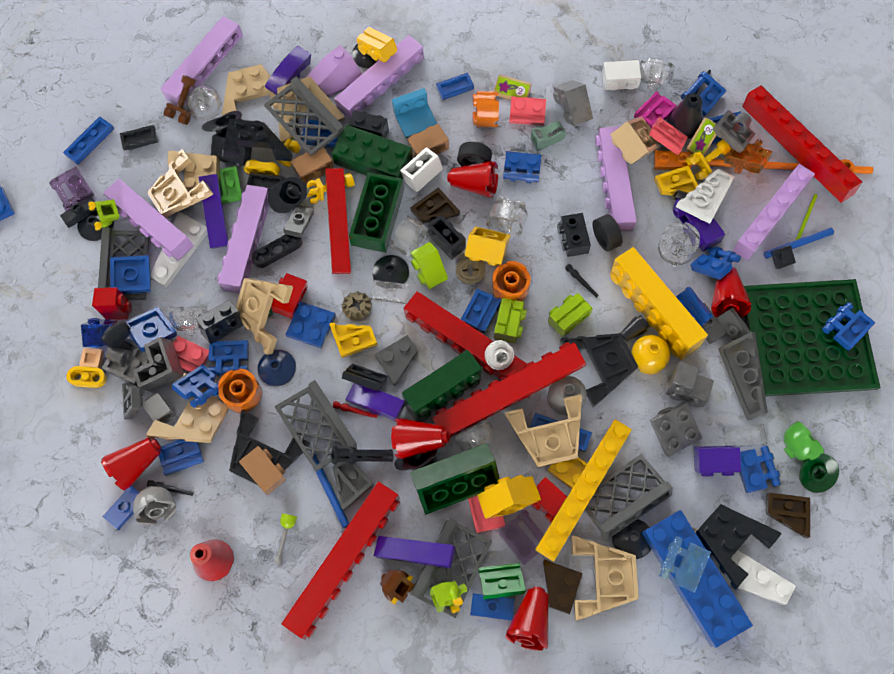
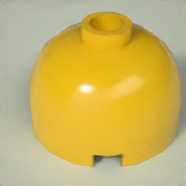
M656 335L641 337L631 349L638 369H640L639 371L644 374L652 375L661 372L667 366L670 359L669 345L664 339Z

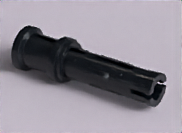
M333 446L331 451L332 464H337V462H347L350 465L356 462H393L394 458L392 449L368 450L356 449L353 446L349 448Z

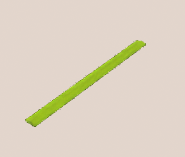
M816 194L812 198L795 240L800 239L818 197Z

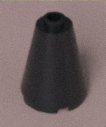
M694 93L686 95L667 119L670 125L686 135L688 139L693 138L702 123V98Z

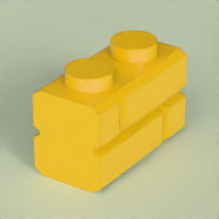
M368 27L364 33H361L356 40L359 51L363 55H370L375 61L380 60L385 63L398 50L393 38L371 27Z

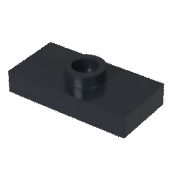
M154 125L120 133L124 151L158 143Z
M250 172L247 185L268 188L270 191L285 177Z
M91 195L80 203L74 204L69 210L60 215L68 228L97 211L96 208L89 210L88 203L95 202Z

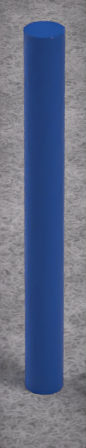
M828 228L767 250L763 253L766 259L772 257L770 251L787 245H791L792 249L831 236L834 234L833 228Z
M314 454L313 460L318 465L320 462L316 454ZM322 468L316 474L342 528H346L349 525V521Z

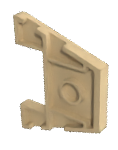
M262 64L228 72L222 116L228 112L237 111L236 103L268 95L271 96V99L276 96V94L265 88L270 75ZM278 103L273 104L274 109H278Z
M310 76L300 80L339 122L345 120L344 115ZM290 84L277 88V94ZM290 91L286 94L285 99L295 100L296 95ZM278 103V110L282 111V103ZM285 104L284 111L294 112L295 104ZM297 105V112L307 113V107L305 105ZM284 115L283 120L286 123H290V121L294 120V116ZM279 123L280 141L284 143L288 138L294 139Z
M183 149L179 151L178 159L168 165L170 169L164 176L161 175L147 192L159 213L165 218L213 195V192L204 181L200 182L191 191L187 189L179 173L191 164L192 160Z
M168 151V165L178 159V151ZM187 153L192 160V163L184 169V184L189 191L199 184V176L217 174L219 179L220 159L217 156Z
M246 278L243 280L236 308L239 311L243 325L247 330L250 329L252 331L255 341L262 344L265 354H273L277 338L265 331L264 327L273 298L281 303H289L293 287Z
M203 388L200 391L203 393L206 391V389ZM215 396L207 399V402L202 406L198 405L193 408L190 405V401L195 398L191 397L174 427L154 420L146 436L150 439L165 438V440L172 441L173 439H184L187 442L211 443L229 409Z
M581 394L563 398L568 419L529 429L527 428L522 408L505 412L506 418L537 467L578 458Z
M571 536L572 556H594L596 600H574L575 621L639 599L636 555L612 547H606L578 536Z

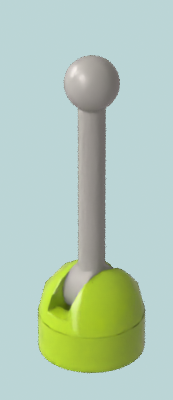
M281 513L280 524L284 530L278 554L274 558L276 564L282 562L281 555L287 531L296 524L297 516Z

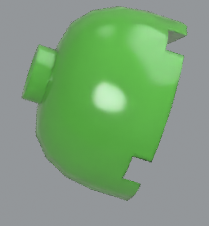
M801 422L793 423L785 431L783 442L786 448L783 450L791 459L795 457L799 461L804 462L809 458L814 460L820 454L825 453L818 440H814L811 436L812 433Z

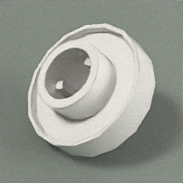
M494 341L486 348L485 360L493 369H505L514 359L513 348L505 341Z

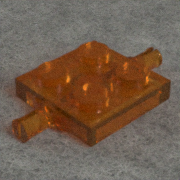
M757 139L754 144L748 143L740 154L736 150L731 149L725 156L724 163L735 167L734 172H738V174L743 169L750 173L759 174L771 158L773 151L762 148V140L759 141Z

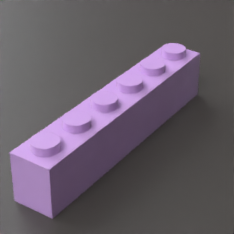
M224 16L216 22L212 30L205 35L199 45L194 48L193 52L185 58L180 67L174 71L173 75L161 87V91L167 100L177 105L183 88V83L181 82L182 75H186L196 79L195 86L189 88L185 101L186 104L243 36L239 24Z
M408 35L396 45L397 52L390 56L387 62L384 63L378 60L335 97L336 107L350 119L354 110L362 111L368 105H371L392 84L397 83L400 77L407 74L414 65L422 61L424 52L421 44Z
M621 126L599 128L598 135H595V145L599 147L597 158L598 162L601 161L600 177L604 179L602 191L606 193L605 209H608L609 215L615 219L621 231L634 230L637 221L627 162L624 160L623 152L620 148L613 144L610 135Z
M798 164L739 239L732 251L749 261L805 189L815 173Z
M121 179L116 180L103 192L108 198L107 200H115L118 213L123 218L128 217L129 223L135 228L139 226V231L146 238L150 236L152 238L150 241L157 248L161 246L163 248L162 251L169 258L173 256L179 261L194 246L185 234Z
M247 185L246 190L242 193L241 207L237 209V221L232 226V238L228 240L227 255L223 257L222 272L218 274L217 278L220 287L224 291L240 293L243 280L249 278L253 265L252 255L257 250L269 208L268 188Z

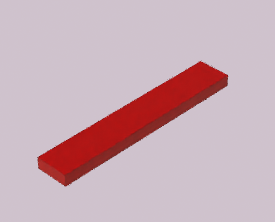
M344 168L325 169L332 274H350Z

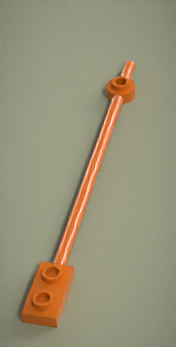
M655 150L654 169L676 170L688 166L686 159L691 156V152L681 151L676 155L672 151ZM713 159L708 163L709 166L779 170H794L800 164ZM841 160L853 173H873V167L855 166L850 160Z

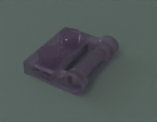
M76 166L49 182L51 188L56 191L63 202L62 206L65 211L90 195L91 197L94 196V193ZM63 183L67 185L72 193V198L69 199L61 187Z
M526 509L497 532L523 565L528 563L539 552L535 550L537 546H535L518 524L523 521L539 542L544 536L529 517L530 514Z

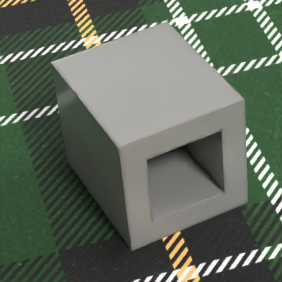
M159 393L150 395L143 403V408L153 422L157 420L167 423L176 416Z

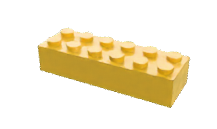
M632 247L615 258L610 272L611 280L621 287L624 296L628 299L630 298L634 303L635 309L644 315L649 326L654 327L658 332V336L666 341L672 354L682 361L698 350L708 334L637 250Z

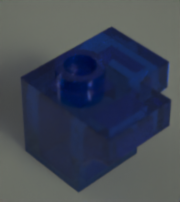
M90 318L87 319V322L81 324L83 347H103L106 345L101 340L103 332L115 321H111V319Z

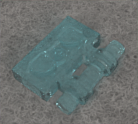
M675 536L673 543L669 544L666 560L661 563L660 568L662 569L659 577L667 580L671 572L676 575L673 581L674 584L695 593L711 552L691 542L688 544L687 549L681 548L683 539ZM677 554L683 556L679 568L673 565Z

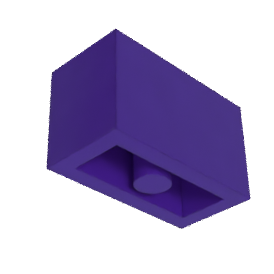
M735 445L694 446L695 471L705 477L714 476V473H721L722 476H734V472H741L740 447Z

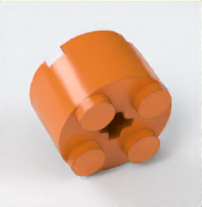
M476 91V94H473V107H476V112H472L473 125H476V127H498L497 122H495L499 119V101L495 98V96H499L498 91Z
M508 261L503 265H499L494 270L492 278L494 297L522 302L529 293L531 282L527 268L516 261Z
M245 369L226 372L218 383L220 399L230 410L241 413L242 410L248 413L254 409L260 402L263 394L261 386L254 375Z

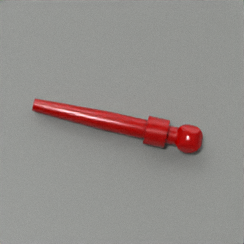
M338 401L333 402L334 409L340 408L341 411L345 412L349 411L373 418L378 417L376 414L351 407L349 404H340Z

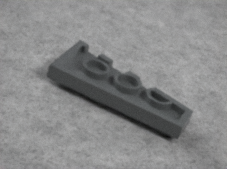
M750 332L718 348L747 420H752L768 413L755 332Z

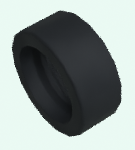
M469 141L460 145L457 162L460 166L490 162L493 153L488 146L479 142Z
M606 214L593 220L594 235L603 250L608 252L622 246L621 230L611 215Z

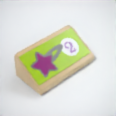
M499 74L494 91H498L499 96L497 97L511 100L512 96L528 98L532 84Z
M705 117L689 143L687 152L693 154L701 151L702 155L705 156L716 137L715 131L712 130L716 123Z

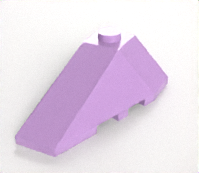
M340 45L327 54L306 77L310 76L326 95L330 94L332 96L337 91L346 89L362 73L352 56Z

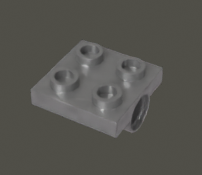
M730 110L724 114L712 129L718 137L724 139L739 154L756 134L749 128L752 120L748 114L740 113L735 116Z
M126 338L117 347L114 346L112 349L108 347L106 351L107 360L102 369L137 386L133 370L149 363L146 351L142 353L133 340Z
M682 402L675 407L664 408L657 413L658 416L650 420L661 447L668 457L702 439V435L686 402Z

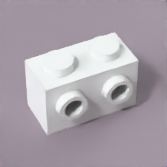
M639 60L604 62L602 69L604 90L614 91L617 89L631 90L639 88L641 81Z
M426 147L400 171L405 183L418 192L443 168L438 155Z

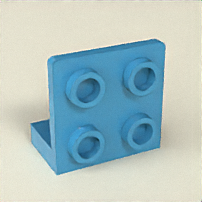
M425 88L392 99L393 112L406 139L410 138L413 134L424 131L429 126L437 124L428 105Z

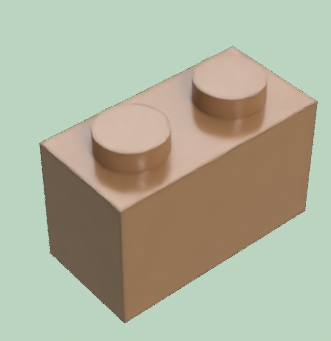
M439 124L429 126L424 131L413 134L407 139L408 146L412 147L414 158L426 147L436 155L449 149V139Z
M324 147L312 157L305 153L291 161L294 172L298 178L304 181L305 185L309 181L316 180L325 175V169H334L332 159Z
M257 446L242 458L239 463L268 496L286 481V478L283 476L286 472L279 463L274 465L271 462L273 456L266 448L262 451Z

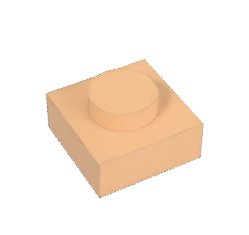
M83 348L79 366L101 369L105 352L102 349Z

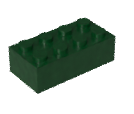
M349 125L345 126L332 151L335 165L366 176L368 172L403 179L400 170L413 159L412 147Z
M371 172L367 173L349 232L351 246L387 253L404 193L403 179Z
M466 350L401 392L402 398L405 400V406L415 421H425L435 410L445 408L448 405L447 402L453 398L456 400L467 389L477 387L481 381L482 368L470 351Z
M487 443L410 472L425 515L477 496L484 492L486 486L499 484L498 480L500 479L495 458Z

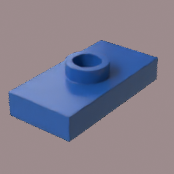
M467 72L436 83V88L443 101L473 90L474 84Z
M131 485L102 517L117 530H120L134 514L133 502L140 492Z
M473 593L470 615L512 621L515 599L499 597L483 600V594Z

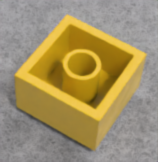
M475 226L469 233L464 256L469 257L472 261L483 260L487 261L489 265H501L507 255L511 235Z
M523 475L515 476L512 479L509 476L498 480L499 484L486 486L484 492L477 495L485 519L514 514L541 500L533 477H524Z

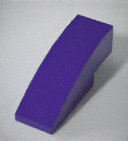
M297 45L272 73L265 84V88L277 95V88L290 84L291 80L296 76L299 79L300 73L311 64V53Z
M356 383L352 385L345 401L393 421L400 418L406 405L405 400Z

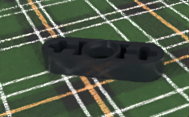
M285 234L256 250L252 255V259L257 267H267L302 246V238ZM294 238L296 243L291 242V239ZM276 246H281L282 251L280 253H274L273 248ZM259 256H262L264 260L261 261L259 259Z

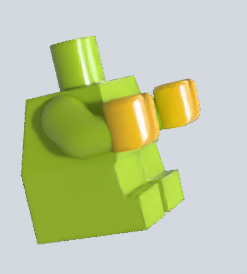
M114 199L88 203L89 210L97 209L100 222H95L94 224L95 230L110 226L112 221H116L120 217Z
M456 581L444 582L431 587L429 594L437 612L444 611L446 606H450L452 613L459 612L460 605L463 604L461 595L467 592V587L465 583L457 585Z

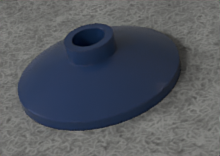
M277 349L273 351V354H264L258 363L259 377L270 386H282L288 383L296 371L294 358L284 350ZM274 363L279 364L277 368H272V365Z

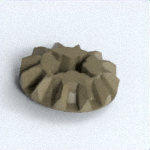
M465 257L458 262L456 275L463 284L473 285L474 283H479L484 278L485 265L481 260L472 261L469 257ZM469 265L475 271L472 277H470L468 272H465L468 271Z
M359 291L349 293L347 297H344L341 304L344 315L352 320H361L367 317L372 309L370 298L365 293H360ZM353 300H355L357 303H361L359 304L360 311L356 309V307H352L354 306Z

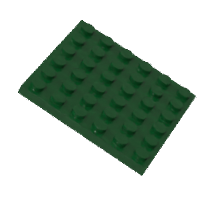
M856 279L744 286L751 302V311L745 315L748 329L756 334L765 397L870 391L881 388L868 332L848 351L833 339L837 334L835 330H832L829 334L822 330L826 325V321L829 318H833L837 314L836 311L846 303L853 305L852 313L856 314L859 310L863 312ZM846 319L840 321L843 326L849 322Z

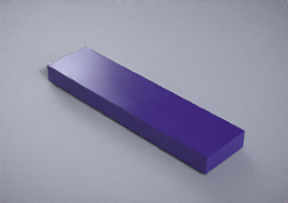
M218 175L199 176V183L204 181L213 192L212 196L202 200L209 246L211 249L226 247L228 244V234Z
M378 536L373 556L381 559L451 568L456 547L448 544Z

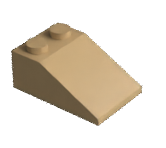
M642 116L627 121L610 134L613 144L620 148L623 152L624 160L628 163L630 162V164L639 161L662 146L660 142L648 135L651 128Z

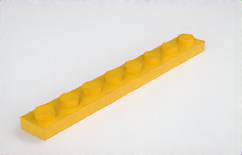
M614 419L536 547V551L551 561L556 559L629 436L631 428Z

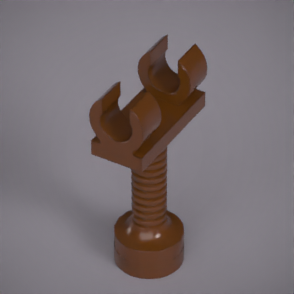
M182 75L181 82L183 83V88L177 105L166 103L167 107L164 109V116L173 119L177 110L181 112L178 122L188 125L192 112L184 109L183 106L189 88L195 86L196 79Z

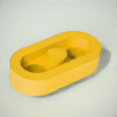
M251 159L245 162L244 171L247 174L254 172L279 176L280 167L274 162H260Z
M74 366L68 370L66 379L76 387L100 388L106 383L107 375L100 368Z

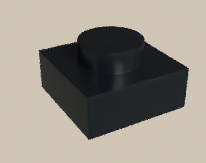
M791 245L770 251L776 269L796 263Z

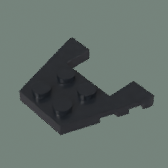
M229 119L222 151L223 157L239 158L240 150L238 146L269 148L272 149L275 160L292 161V153L265 122Z
M621 333L596 335L594 337L578 336L577 338L569 339L565 337L560 339L561 345L567 342L570 344L575 342L579 351L586 349L603 382L586 389L587 397L592 407L600 403L638 368Z
M242 410L229 471L258 485L239 463L242 458L257 446L262 451L266 448L273 456L271 462L274 465L279 463L284 471L303 452L294 437L285 453L249 437L259 419ZM303 440V445L310 447L311 443Z
M722 504L717 507L695 532L710 556L713 555L719 563L721 572L723 574L726 573L731 581V586L735 590L749 575L731 559L750 535H753L770 549L782 534Z

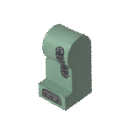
M556 121L549 126L532 129L530 139L536 150L540 151L563 140L567 133L561 123Z

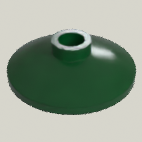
M820 454L814 460H810V458L805 460L799 470V480L802 486L813 493L829 490L834 486L839 477L838 463L827 454Z

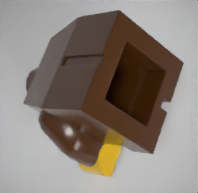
M389 570L387 574L385 573L381 576L382 581L380 585L384 596L394 605L398 600L403 603L408 596L407 593H410L415 586L411 582L413 577L405 571Z

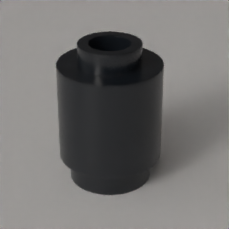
M116 320L103 332L101 340L112 349L114 346L117 347L131 334L129 332L131 328L123 320L121 322Z

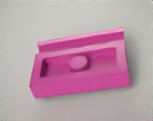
M656 91L635 112L634 118L642 116L652 129L659 117L665 120L677 105L665 96L659 95V92Z

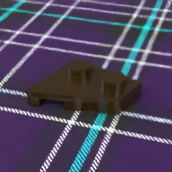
M439 187L410 207V211L421 223L431 222L440 215L445 219L460 215V210Z
M768 492L766 494V515L803 538H810V497Z
M544 559L543 567L546 589L549 595V608L570 615L583 573Z

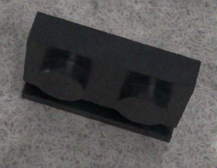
M352 363L346 368V371H343L341 379L379 391V388L381 389L387 382L388 375Z

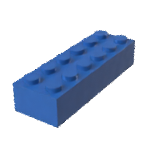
M681 510L641 532L711 647L717 648L753 626Z

